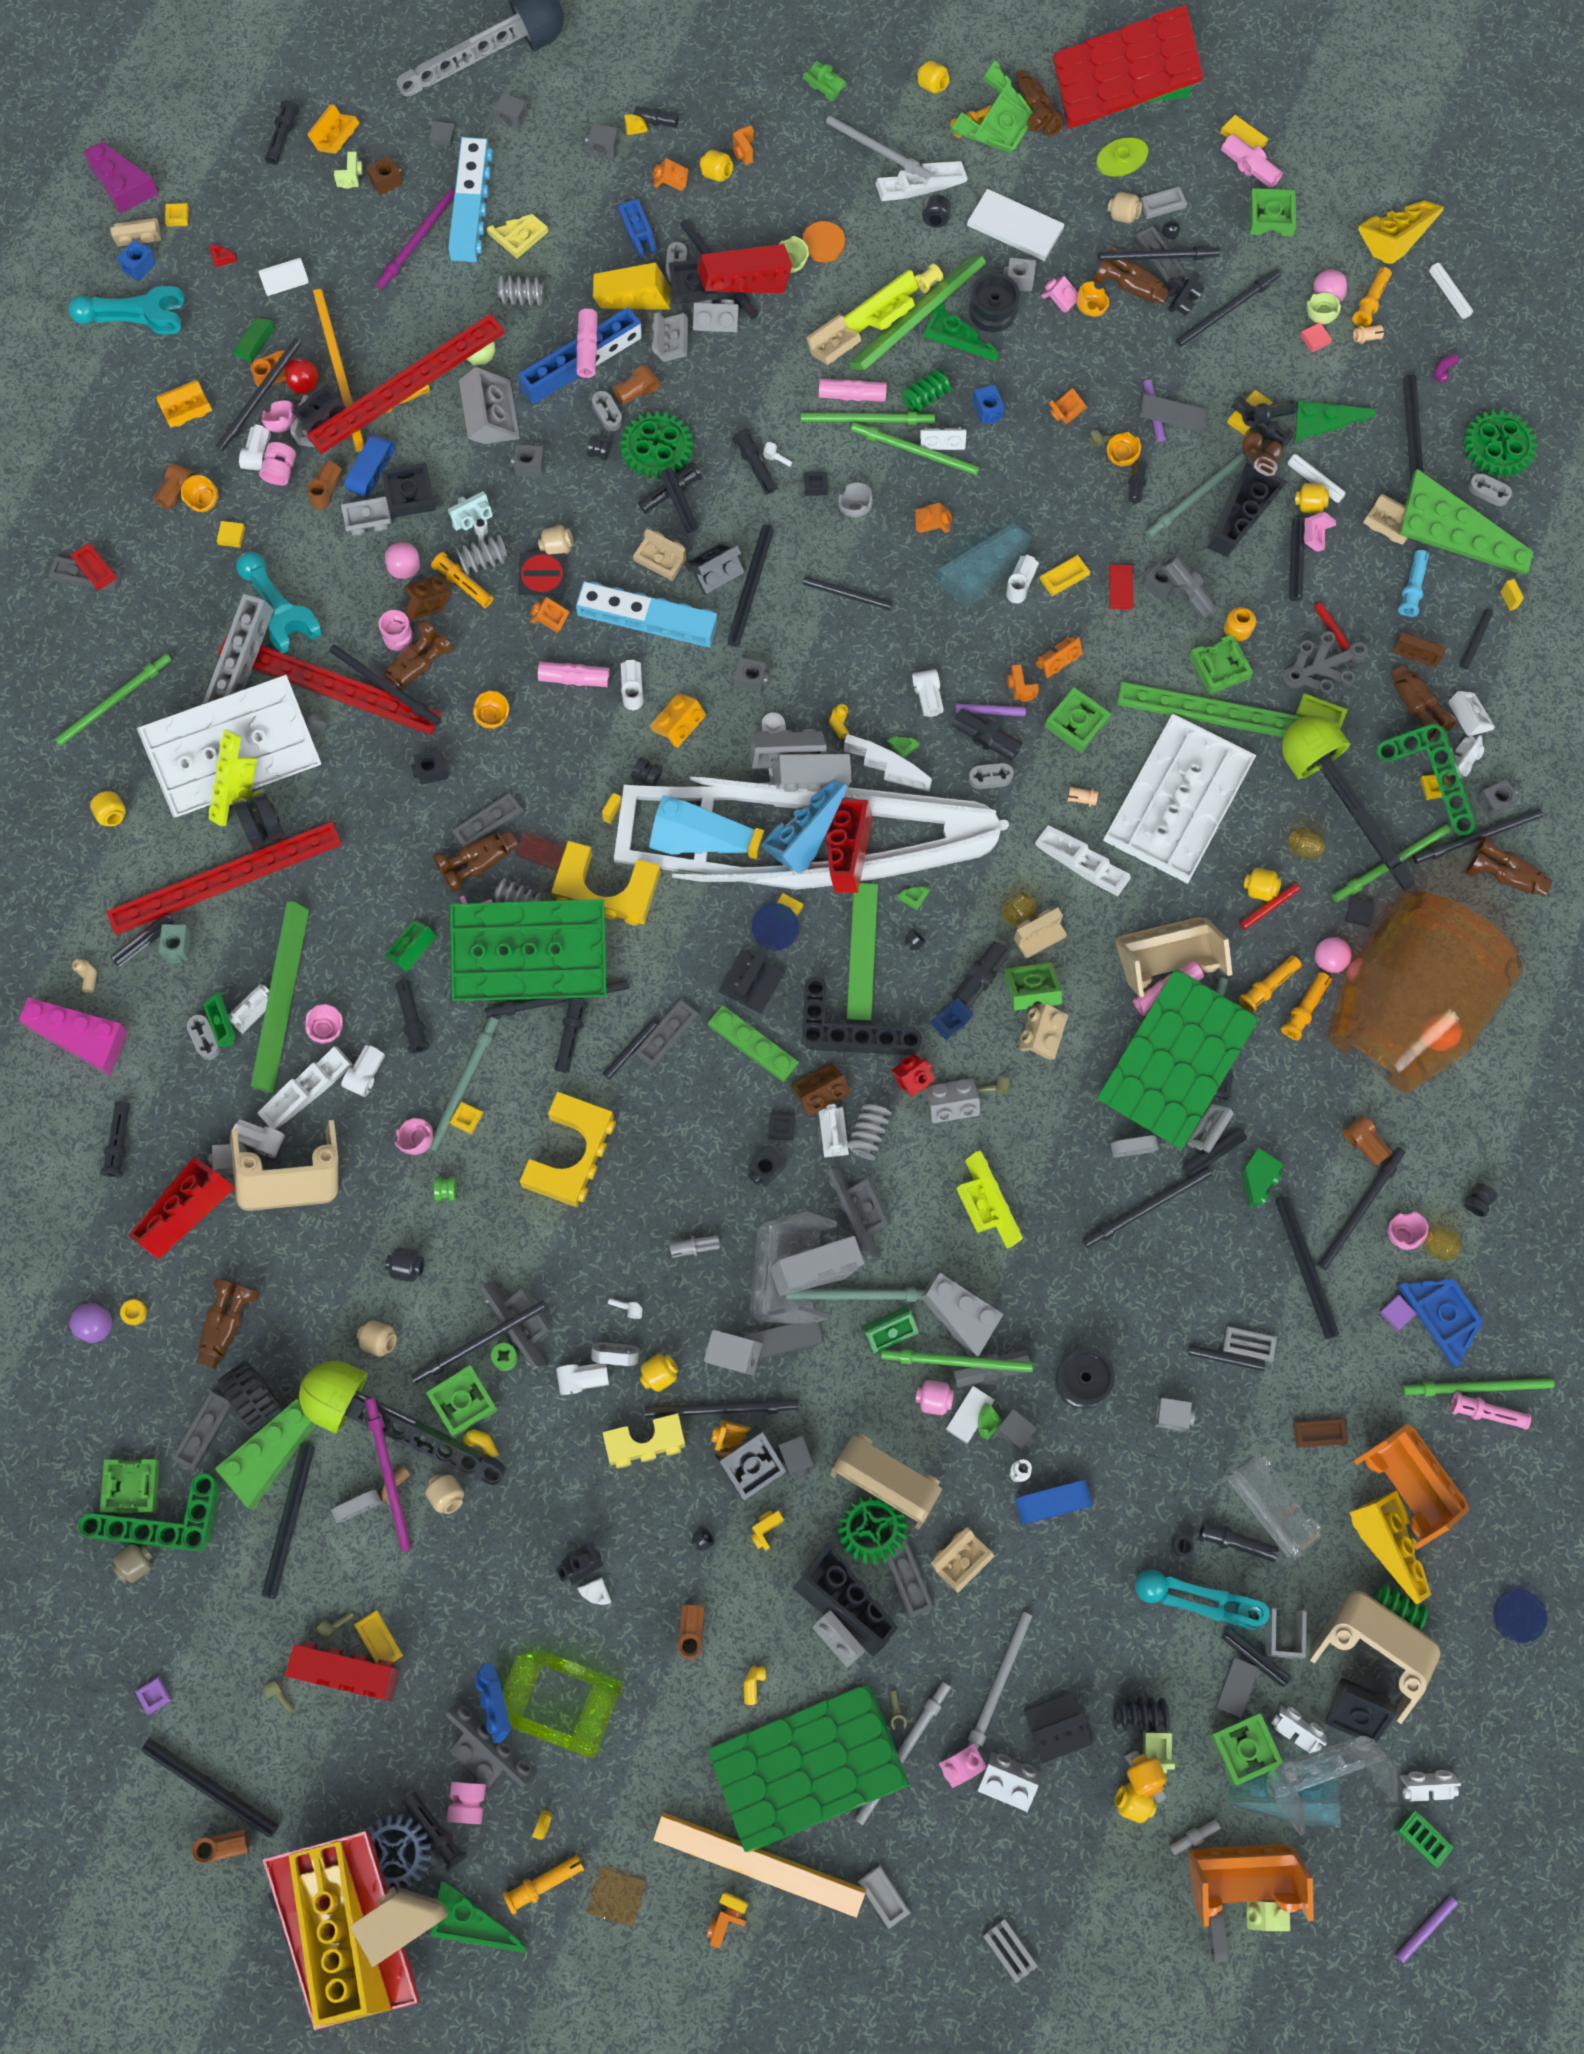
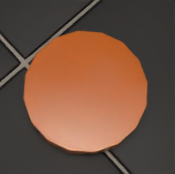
M827 221L816 222L807 227L803 233L802 240L808 246L809 256L817 262L827 263L834 261L845 249L843 230L834 223Z

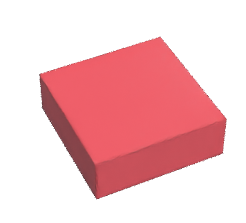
M1320 323L1302 331L1300 335L1311 352L1330 344L1332 341Z

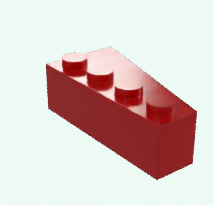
M785 244L702 254L697 270L705 291L782 294L785 291L793 265Z
M842 799L827 830L826 841L829 871L834 892L858 893L873 819L869 800Z
M302 1641L301 1646L293 1645L285 1677L384 1701H392L400 1671L393 1668L394 1662L379 1659L378 1664L368 1662V1656L353 1653V1657L349 1658L342 1656L343 1650L328 1647L327 1652L317 1650L318 1644Z

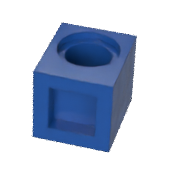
M135 240L117 257L122 271L138 282L156 264L153 258V251L147 245H141Z
M996 385L974 390L972 403L981 424L999 421L1003 417L1004 404Z

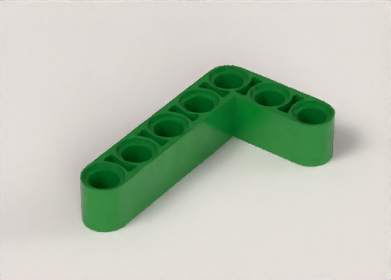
M1431 724L1385 740L1379 744L1377 755L1382 761L1395 762L1427 750L1454 831L1460 835H1469L1476 830L1477 821L1445 728L1440 725ZM1437 728L1441 732V737L1438 741L1432 742L1429 739V733ZM1410 737H1415L1418 741L1417 747L1413 750H1409L1406 746V742ZM1388 745H1392L1395 749L1394 755L1390 758L1385 757L1383 752L1384 748ZM1441 751H1445L1448 754V760L1444 764H1439L1436 759L1437 754ZM1448 773H1452L1456 777L1454 785L1450 787L1444 783V777ZM1456 795L1461 796L1463 799V805L1459 809H1455L1451 805L1452 798ZM1462 818H1468L1471 822V826L1467 831H1462L1459 828V821Z
M206 1473L199 1474L193 1479L184 1524L91 1513L81 1517L78 1522V1531L82 1536L93 1540L201 1552L210 1543L220 1484L216 1478ZM206 1480H210V1490L202 1493L200 1490L201 1484ZM201 1506H205V1516L202 1519H197L195 1516L196 1510ZM97 1520V1530L89 1533V1523ZM122 1523L124 1526L123 1533L115 1536V1526ZM148 1526L150 1533L147 1538L141 1540L139 1532L143 1527ZM174 1529L175 1538L167 1543L165 1541V1534L168 1530ZM199 1532L201 1534V1541L198 1545L192 1546L191 1537L194 1533Z

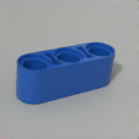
M376 434L370 435L346 478L345 488L366 498L369 497L370 491H373L381 476L380 473L382 474L381 471L387 466L391 458L390 455L394 453L395 443Z
M1086 1480L1015 1499L1022 1525L1029 1524L1031 1521L1037 1522L1055 1517V1515L1059 1516L1078 1511L1080 1508L1085 1509L1094 1506Z

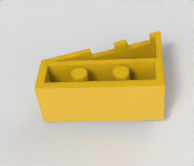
M656 262L594 274L593 298L601 309H626L629 307L630 309L670 310L671 287Z

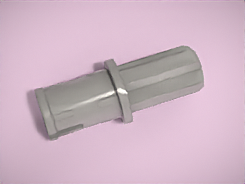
M717 1235L698 1239L691 1236V1239L670 1242L672 1258L691 1254L697 1256V1252L720 1248V1239Z

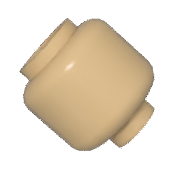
M1119 192L1115 195L1114 199H1110L1108 211L1111 212L1113 220L1131 224L1140 217L1142 202L1139 201L1137 195Z
M557 525L544 529L541 533V539H538V544L542 553L568 554L571 551V546H574V540L569 528L566 529L563 525Z
M371 1320L361 1326L357 1333L360 1349L375 1356L382 1357L390 1353L396 1345L397 1336L393 1327L376 1320Z
M438 1474L431 1478L425 1492L427 1499L435 1511L439 1513H453L463 1503L464 1491L455 1477L449 1474L443 1476Z

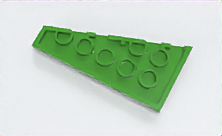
M1418 469L1414 471L1398 535L1524 575L1529 573L1533 556L1531 549Z

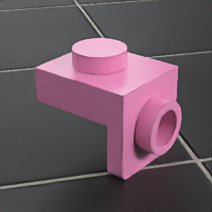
M1065 276L1057 280L1053 278L1044 286L1046 290L1041 294L1043 299L1050 296L1064 313L1069 311L1075 304L1078 292Z
M1325 512L1316 513L1314 516L1305 518V544L1315 551L1324 550L1325 529L1336 526V520Z
M974 1744L939 1763L944 1777L952 1788L973 1778L987 1768Z

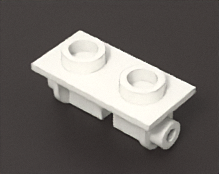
M925 427V429H920V446L930 450L965 449L966 430L961 429V427L945 428V430H940V428L927 429Z
M1481 735L1477 740L1473 736L1465 737L1455 750L1456 754L1461 755V757L1455 755L1462 778L1468 776L1472 764L1476 759L1479 760L1484 753Z
M259 984L228 1015L231 1024L242 1034L265 1013L269 989Z
M835 1104L827 1105L826 1109L819 1111L824 1158L849 1155L843 1107L836 1108Z
M1280 1705V1717L1275 1715L1271 1721L1274 1729L1288 1739H1291L1295 1732L1299 1735L1294 1743L1311 1754L1313 1752L1317 1755L1322 1747L1319 1742L1324 1746L1326 1745L1324 1730L1313 1722L1309 1724L1301 1719V1714L1292 1707L1285 1708Z
M1438 1770L1434 1774L1411 1772L1409 1775L1400 1776L1407 1787L1403 1788L1404 1799H1409L1410 1802L1429 1800V1791H1432V1798L1434 1800L1453 1799L1454 1796L1459 1794L1457 1786H1461L1453 1772Z

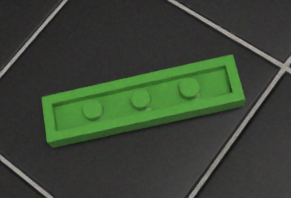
M723 1005L708 1022L710 1028L783 1083L799 1065L797 1060Z

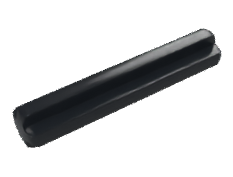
M670 467L662 470L661 477L687 533L696 531L698 525L673 469Z
M164 914L110 957L116 966H123L161 936L162 924L174 925V921L169 915Z
M1239 1128L1235 1129L1217 1141L1210 1153L1203 1151L1183 1164V1171L1187 1176L1195 1175L1247 1139L1245 1132Z
M1233 1628L1226 1629L1222 1639L1258 1667L1279 1686L1285 1687L1291 1679L1290 1674Z

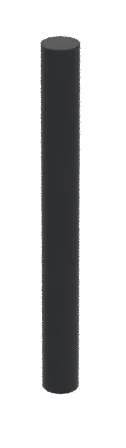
M805 576L803 580V585L886 610H890L893 603L889 600Z

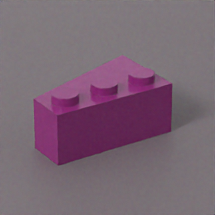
M103 142L83 151L90 170L120 214L158 195L153 178Z

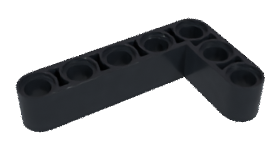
M813 976L806 981L802 1043L807 1049L912 1055L919 1051L922 1036L915 1028L825 1023L826 982L818 976ZM811 987H819L822 991L819 994H812L809 989ZM815 1009L820 1012V1015L818 1017H811L808 1012ZM813 1032L818 1034L819 1038L812 1041L807 1038V1035ZM840 1034L844 1039L836 1042L831 1039V1036ZM863 1035L867 1037L868 1041L859 1043L855 1038ZM886 1036L892 1040V1043L886 1045L881 1043L879 1039ZM906 1038H913L916 1044L909 1046L905 1044L904 1040Z

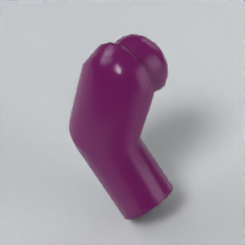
M1453 353L1439 361L1434 371V379H1437L1439 383L1447 381L1449 373L1446 370L1458 363L1459 358L1456 354Z

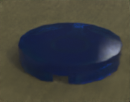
M770 903L764 905L756 912L752 919L751 930L754 939L760 946L768 950L780 951L795 942L799 935L800 923L797 915L790 907L782 903Z
M1514 1590L1506 1592L1498 1598L1494 1606L1495 1626L1501 1635L1511 1642L1528 1643L1535 1641L1543 1634L1547 1626V1613L1544 1604L1529 1591Z

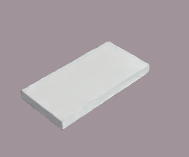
M989 189L984 193L967 226L1043 261L1046 260L1065 225Z

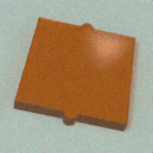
M601 1868L596 1886L592 1888L593 1897L588 1914L633 1927L638 1908L642 1906L641 1898L646 1881Z

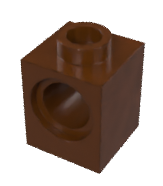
M390 156L366 167L369 181L379 196L402 185V170L398 163H393Z

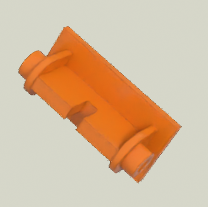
M1066 637L1054 647L1056 653L1049 650L1038 657L1036 665L1039 669L1044 668L1047 679L1083 654L1079 637L1076 639L1074 637Z

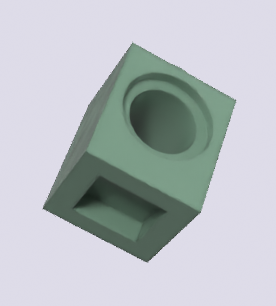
M162 924L159 953L167 962L180 963L181 960H188L191 931L186 925ZM180 941L176 948H170L173 942Z

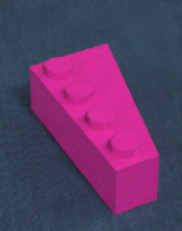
M27 998L19 1021L27 1029L56 1044L70 1054L75 1055L108 1076H111L127 1034L126 1029L120 1023L32 998Z

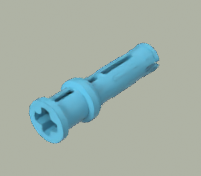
M1417 550L1414 553L1409 581L1402 591L1403 601L1398 608V612L1401 615L1415 617L1419 614L1418 604L1419 600L1423 597L1421 588L1429 558V553H1426L1427 551Z

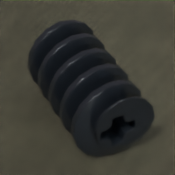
M1118 1696L1113 1707L1114 1730L1116 1731L1118 1723H1120L1123 1731L1126 1732L1128 1725L1132 1724L1134 1732H1137L1139 1724H1142L1144 1731L1148 1732L1150 1724H1153L1155 1732H1159L1160 1726L1164 1725L1166 1733H1168L1170 1730V1713L1165 1699L1160 1697L1156 1705L1153 1697H1149L1147 1703H1145L1143 1697H1138L1135 1704L1132 1697H1128L1124 1703L1123 1698Z

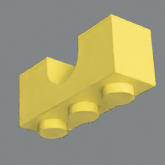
M678 1414L654 1419L655 1433L653 1438L647 1443L635 1442L630 1436L628 1426L603 1432L610 1465L616 1464V1468H622L631 1465V1460L641 1458V1462L656 1459V1454L666 1452V1455L669 1456L682 1452L681 1448L686 1446Z

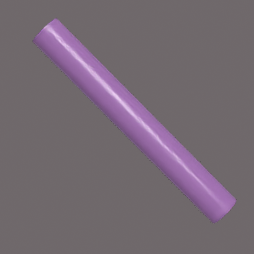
M1145 380L1143 382L1145 393L1155 396L1152 380ZM1152 420L1157 442L1165 441L1162 422Z
M956 703L955 713H958L962 708L973 714L1025 716L1026 707Z
M1449 1896L1395 1956L1403 1964L1458 1905L1457 1901Z

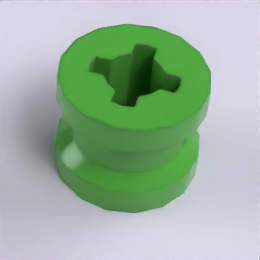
M435 1176V1201H441L446 1198L450 1201H456V1176H450L448 1179Z
M500 1343L493 1348L491 1360L499 1370L509 1371L517 1364L518 1355L513 1346L508 1343Z

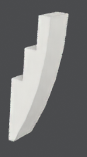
M961 161L925 163L921 166L932 172L928 180L916 173L911 174L905 170L900 171L898 177L878 178L875 184L881 201H890L947 189L966 182L968 178Z
M847 734L844 751L865 757L864 766L885 771L884 780L929 792L932 779L914 764L875 743Z
M1049 825L1035 842V845L1083 878L1116 896L1121 893L1131 879L1129 873L1111 865L1108 858L1089 850L1088 844Z
M334 1046L318 1063H312L297 1079H291L258 1112L259 1116L270 1128L278 1129L328 1089L353 1064L338 1047Z

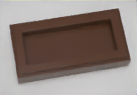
M1345 1418L1293 1422L1296 1448L1348 1444Z

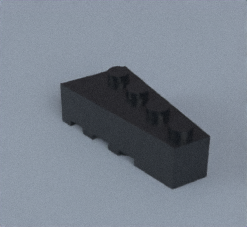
M1246 462L1236 478L1207 548L1228 557L1276 498L1287 481L1275 475H1263L1257 472L1250 463Z
M830 1540L818 1553L792 1589L823 1615L831 1610L858 1643L874 1657L885 1647L898 1627L879 1602L872 1599L866 1591V1585L862 1580L859 1581L850 1570L851 1566L845 1558L842 1559L835 1550L836 1546Z

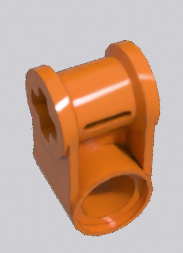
M285 350L276 351L269 356L253 361L251 371L256 386H260ZM284 369L272 385L285 381L286 374Z

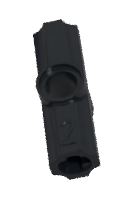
M964 708L958 712L952 723V727L971 737L977 746L980 747L982 745L984 750L991 749L1010 761L1016 757L1023 744L1002 731L1001 726L991 719L983 720Z
M994 941L981 959L976 960L970 967L965 980L954 992L952 999L959 998L970 1008L982 991L988 989V984L994 981L997 971L1010 956L1011 952L1008 951L1006 946Z

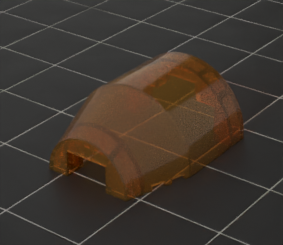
M1412 891L1404 893L1396 900L1346 969L1326 1040L1345 1053L1352 1046H1355L1391 1071L1393 1074L1387 1082L1404 1094L1409 1095L1431 1080L1435 1075L1468 1054L1521 978L1523 967L1520 957L1509 940L1494 925L1468 907L1447 897L1430 892Z

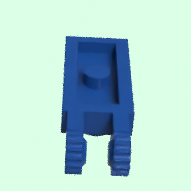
M635 199L617 205L618 212L632 245L634 244L638 257H644V249L640 242L646 240L651 253H657L652 230L639 200Z
M486 1662L477 1672L475 1684L476 1688L482 1692L481 1705L483 1709H486L487 1731L492 1735L493 1743L503 1742L511 1728L500 1681L498 1680L497 1671H495L496 1668L490 1662Z

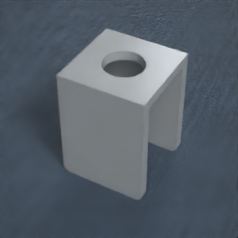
M713 1330L704 1362L754 1376L762 1343Z
M1268 1608L1269 1619L1265 1623V1655L1294 1659L1306 1658L1307 1611H1296L1295 1652L1276 1651V1608Z

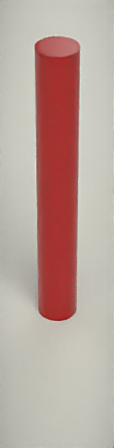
M1322 602L1316 604L1314 609L1329 631L1335 635V640L1344 652L1349 650L1350 643Z
M1296 883L1292 884L1278 894L1277 897H1274L1239 922V925L1243 930H1246L1299 892V886Z

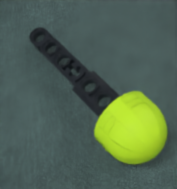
M1313 715L1298 719L1287 729L1282 742L1284 759L1297 779L1306 778L1321 770L1399 886L1405 891L1415 885L1413 877L1333 762L1350 746L1349 741L1340 728L1333 721L1323 716Z
M327 1361L318 1364L306 1374L300 1386L299 1401L304 1414L316 1425L335 1434L340 1431L348 1417L368 1427L367 1410L365 1413L362 1411L366 1407L365 1399L371 1397L361 1393L368 1373L342 1361ZM376 1400L378 1412L383 1417L385 1425L383 1433L385 1436L466 1475H475L474 1479L487 1485H497L502 1480L505 1474V1466L499 1460L487 1454L483 1456L479 1450ZM393 1423H402L406 1431L400 1432L396 1430ZM421 1435L426 1437L425 1441L420 1440ZM434 1440H435V1441H437V1443H436V1445L433 1447L432 1444H433V1442H434ZM440 1446H449L452 1449V1453H443L440 1450ZM463 1457H472L476 1464L472 1466L467 1465L463 1461ZM486 1469H496L499 1476L492 1477L488 1475Z

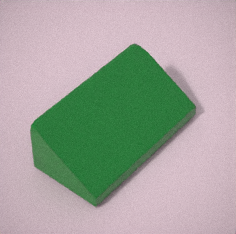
M254 319L232 352L233 355L253 363L274 331L272 321L269 319Z
M413 920L386 952L384 957L405 972H408L437 936L428 926Z
M217 992L203 1003L218 1047H231L234 1043L235 1034L221 994Z
M907 1306L861 1327L874 1354L919 1334L913 1315Z

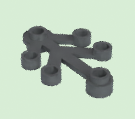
M1329 631L1324 632L1321 636V645L1313 665L1304 668L1307 656L1311 655L1314 649V644L1311 641L1304 640L1300 644V653L1295 665L1285 670L1283 681L1286 686L1292 689L1306 686L1319 691L1322 695H1329L1334 688L1333 682L1329 679L1341 682L1346 687L1351 686L1355 680V674L1352 671H1344L1342 673L1331 668L1349 660L1355 663L1363 662L1367 657L1368 647L1362 642H1355L1350 646L1349 650L1325 659L1329 648L1334 644L1335 635ZM1329 637L1332 641L1326 642L1324 638ZM1309 646L1310 650L1305 651L1302 647ZM1355 648H1360L1363 652L1358 653L1355 651ZM1297 674L1299 678L1293 679L1291 675ZM1318 674L1329 679L1320 682L1310 678V676ZM1349 676L1352 680L1346 681L1343 677ZM1328 685L1330 689L1325 690L1322 688V686Z

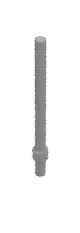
M832 116L827 118L826 123L900 164L905 167L907 172L911 174L916 173L926 180L930 179L932 172L920 166L918 161L900 155Z
M1023 1612L975 1730L970 1732L968 1747L974 1744L978 1750L979 1746H983L986 1738L984 1735L1032 1619V1615Z
M942 1682L932 1699L928 1698L923 1706L925 1710L897 1753L902 1764L932 1717L937 1716L942 1707L940 1705L951 1689L946 1683ZM880 1799L863 1805L854 1820L864 1825Z

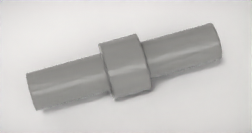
M1216 1819L1199 1829L1195 1827L1186 1832L1187 1836L1169 1845V1848L1175 1856L1191 1846L1195 1848L1204 1842V1838L1221 1828Z

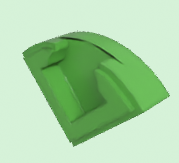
M895 736L887 740V744L902 758H905L920 746V743L913 738Z
M922 886L905 889L897 896V899L918 910L930 893V889Z
M984 1403L978 1417V1429L981 1437L988 1440L1003 1420L990 1404Z

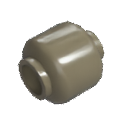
M129 1544L113 1557L114 1564L111 1567L123 1583L125 1581L135 1583L151 1570L152 1567L149 1560L153 1557L144 1545L139 1548L136 1544Z

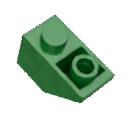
M1260 1148L1255 1151L1241 1172L1248 1205L1252 1209L1257 1204L1262 1206L1270 1195L1267 1189L1271 1184L1275 1186L1283 1175L1280 1169L1284 1164Z

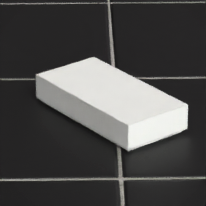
M973 1386L946 1428V1431L968 1444L978 1428V1417L984 1403L992 1405L994 1399Z

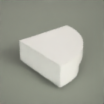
M602 1578L578 1588L580 1594L593 1604L606 1605L612 1603Z

